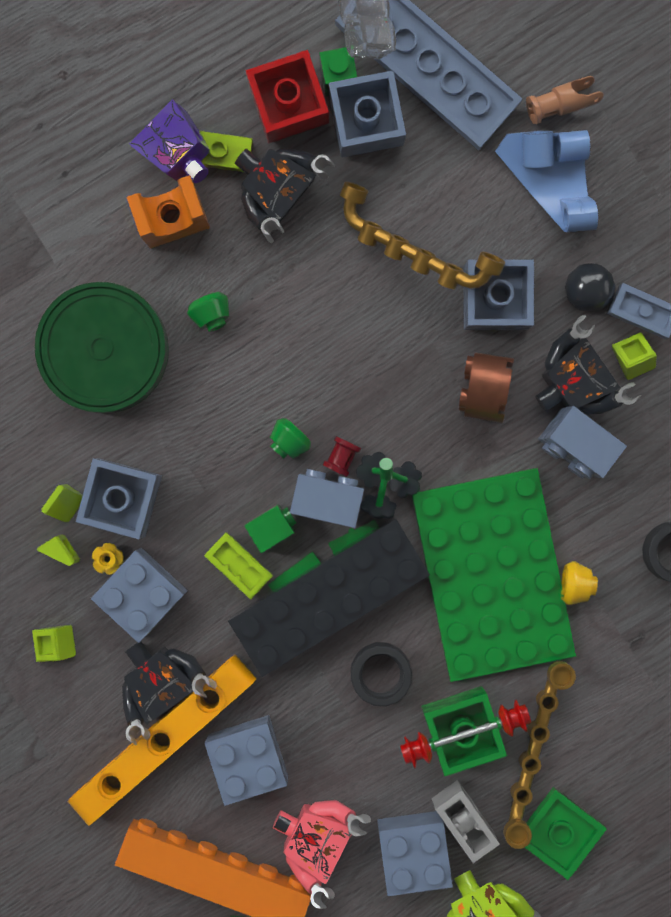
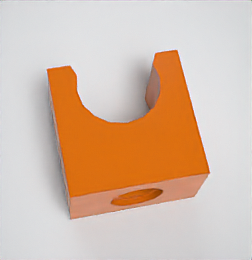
M190 175L178 179L179 186L167 193L154 197H142L140 193L127 196L139 235L150 249L210 228L198 191ZM169 210H178L180 212L178 220L174 223H166L164 221V216Z

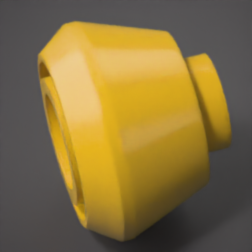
M576 561L566 564L561 578L563 589L561 594L564 595L561 599L567 605L588 601L591 595H596L598 587L597 576H593L591 569Z

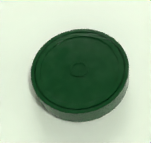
M109 282L81 284L61 294L46 309L39 322L35 337L37 366L49 389L67 404L95 413L124 411L145 400L160 383L165 373L169 356L166 329L155 309L131 289Z

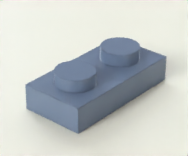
M625 283L620 284L607 314L658 337L668 339L671 334V304Z

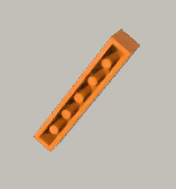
M133 819L115 866L251 917H305L311 901V894L306 891L295 875H290L289 877L278 873V870L269 864L262 863L259 866L251 863L244 855L239 853H224L219 851L217 846L210 842L200 841L198 843L187 839V835L180 831L170 830L168 832L160 829L155 822L148 819Z

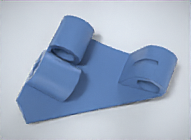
M532 131L506 134L495 152L564 232L596 230L598 225V209L595 200L588 197L585 174V160H588L590 155L588 131L560 133Z

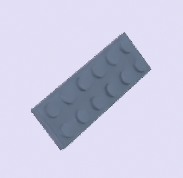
M352 0L335 20V26L387 71L394 70L395 78L477 150H480L523 100L410 0Z

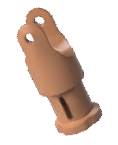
M587 76L554 87L551 92L538 97L528 96L526 98V107L532 123L539 124L544 118L556 114L563 116L597 104L603 99L604 95L600 91L589 95L577 93L589 88L594 83V77Z

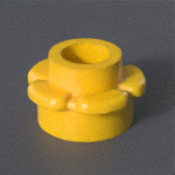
M105 543L102 547H96L92 553V559H94L93 567L99 573L114 574L123 563L124 556L122 551L112 543ZM105 556L110 557L109 562H106L104 560Z

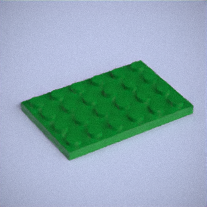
M538 468L419 491L417 494L412 495L426 568L430 574L428 578L450 682L576 656L566 604L561 599V597H564L561 594L563 589Z

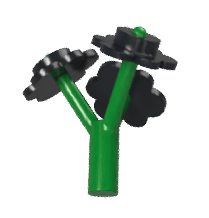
M375 452L372 456L364 455L361 459L362 464L356 469L357 477L364 480L366 487L372 488L375 485L379 487L378 494L375 497L366 495L364 501L360 504V509L369 513L373 518L390 519L394 517V510H396L397 505L385 495L388 482L389 488L397 492L400 498H406L408 494L415 495L420 490V483L418 481L422 478V473L416 470L415 464L410 461H406L401 467H396L393 470L392 460L386 458L381 452Z

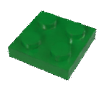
M553 787L526 822L531 830L532 838L525 848L569 880L607 828Z

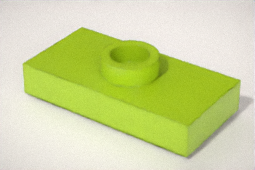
M199 131L210 149L209 153L201 160L206 167L244 172L234 163L246 148L252 153V138Z
M225 532L204 555L249 599H252L273 577V574L228 532Z

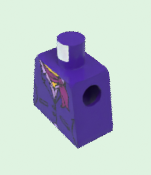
M173 99L129 143L131 147L176 181L190 175L193 183H199L208 175L209 170L201 160L209 153L210 149L188 112Z

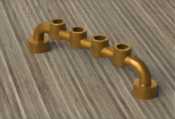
M344 182L340 196L345 199L343 207L344 216L348 224L360 232L358 240L361 243L375 246L378 241L386 246L384 251L386 256L399 261L402 260L403 255L412 259L413 262L410 266L412 270L428 275L431 269L440 274L437 281L440 285L453 290L456 289L458 284L470 289L480 288L488 283L492 275L500 276L505 261L491 253L481 252L475 264L480 269L479 273L469 275L463 272V269L436 258V255L432 252L417 248L410 244L407 239L383 230L377 223L362 219L356 212V205L364 204L369 191L358 184Z
M557 661L550 665L547 671L548 679L545 689L536 695V703L539 706L536 720L532 721L527 728V732L531 737L528 750L519 757V764L522 767L520 779L510 789L514 800L509 821L505 824L503 833L507 843L515 849L526 847L532 838L531 830L522 818L525 806L533 798L530 788L534 774H537L541 769L539 756L542 745L550 737V731L547 727L551 712L555 711L559 704L556 697L558 689L565 690L570 688L576 679L574 669L563 661ZM551 697V703L543 705L544 698ZM537 728H543L541 735L534 736V731ZM535 759L532 766H525L527 760ZM520 790H526V794L523 797H517V793Z

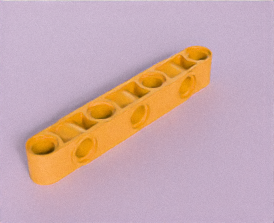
M236 654L208 676L216 681V688L208 686L207 683L203 687V692L206 690L215 691L219 696V702L209 704L202 696L194 692L190 693L148 729L150 731V738L148 740L143 738L142 735L136 739L137 745L131 743L69 798L67 802L88 826L122 799L254 683L257 678ZM155 734H166L170 739V744L167 746L159 745L155 741ZM115 776L119 779L121 787L113 788L109 786L106 777Z

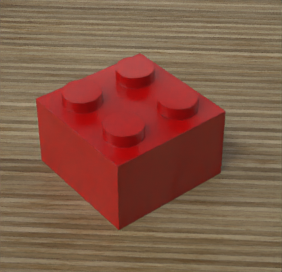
M308 50L245 70L268 143L329 123V110Z

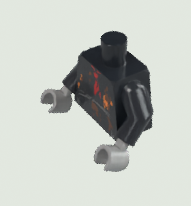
M246 148L234 164L248 175L241 184V189L243 190L241 200L247 218L263 232L268 242L273 243L274 240L270 233L276 229L280 230L282 234L284 233L280 222L314 182L316 175L312 172H315L322 180H327L329 176L322 169L327 165L335 167V164L328 156L323 154L315 156L304 151L283 148L277 151L269 149L260 160Z
M585 315L578 317L573 324V329H568L552 343L544 362L546 371L542 374V377L549 387L535 397L545 411L561 403L563 408L575 406L585 415L603 414L622 406L623 403L627 405L633 404L641 397L639 395L636 398H629L626 394V389L635 386V383H628L619 392L616 391L620 386L587 340V337L593 332L595 325L589 330H582L579 326V323L585 319Z
M142 641L140 643L137 642L125 651L136 666L124 676V683L122 685L123 709L128 725L126 729L127 740L137 745L135 737L139 731H141L143 738L148 740L150 738V731L142 725L143 722L146 725L192 692L206 698L207 695L203 692V687L206 683L208 686L216 688V681L206 677L205 671L194 656L175 648L168 650L166 647H162L151 655Z

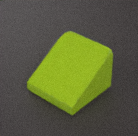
M641 332L612 345V349L627 380H631L656 367L657 355Z
M68 484L58 485L43 506L41 512L60 521L69 522L79 509L83 495Z
M63 534L55 536L37 548L39 552L68 566L80 561V557Z
M71 625L32 630L36 662L61 661L76 655Z

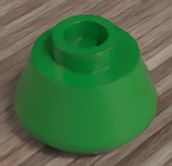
M221 292L205 295L189 304L187 315L200 329L207 328L208 332L216 331L226 325L225 320L229 317L228 297Z
M281 418L276 421L270 435L274 442L270 447L283 459L287 455L293 459L310 450L311 441L290 420Z

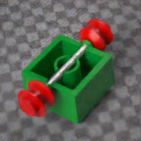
M480 686L422 705L421 707L431 738H429L430 743H428L427 737L424 734L418 732L417 740L410 741L405 736L406 743L400 745L405 763H412L414 769H416L417 761L421 759L430 764L433 756L431 749L433 752L436 751L444 776H448L506 757L507 753L499 730L503 728L505 733L513 737L515 728L521 727L527 732L526 725L531 724V719L525 704L519 706L517 700H514V708L508 710L503 705H500L498 716L494 717L488 695L483 687Z

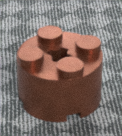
M475 353L474 357L467 356L464 379L470 380L469 388H462L459 402V411L465 412L464 417L503 423L505 414H499L498 411L505 412L512 369L506 367L512 368L514 358Z

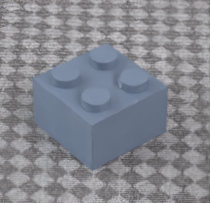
M394 70L329 83V99L341 158L404 146L406 132Z
M467 260L463 266V272L469 275L478 274L480 269L475 266L477 260ZM504 260L505 265L500 276L492 275L488 283L480 288L470 289L463 287L464 330H528L534 326V260Z
M575 406L560 409L538 438L544 444L542 449L555 459L560 457L570 463L567 468L582 479L584 477L588 479L604 478L627 447Z
M93 458L76 522L136 539L146 537L162 475L101 458Z
M307 469L306 475L298 474L290 509L291 514L355 528L364 488L357 486L358 480L339 476L338 482L325 479V472Z
M139 548L129 556L93 595L91 600L140 643L188 590L144 549Z
M269 715L208 734L205 747L224 806L287 786L288 773Z
M437 811L377 819L387 896L453 887L444 821Z

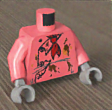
M337 800L314 802L312 805L304 804L297 818L281 810L273 825V829L288 836L284 843L283 851L286 855V861L297 880L311 894L312 905L318 909L327 908L321 900L322 893L328 899H334L335 893L331 888H322L321 885L322 883L327 884L351 834L353 836L367 834L366 831L359 827V821L365 824L371 822L369 815L361 814L356 816L354 810Z

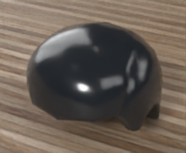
M595 263L579 265L568 275L565 285L568 301L580 311L599 312L612 302L616 289L612 274L602 265Z

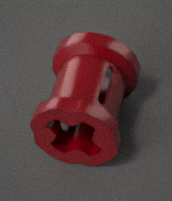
M336 436L334 439L336 444L328 460L324 461L323 466L348 477L350 464L355 454L360 453L362 448Z

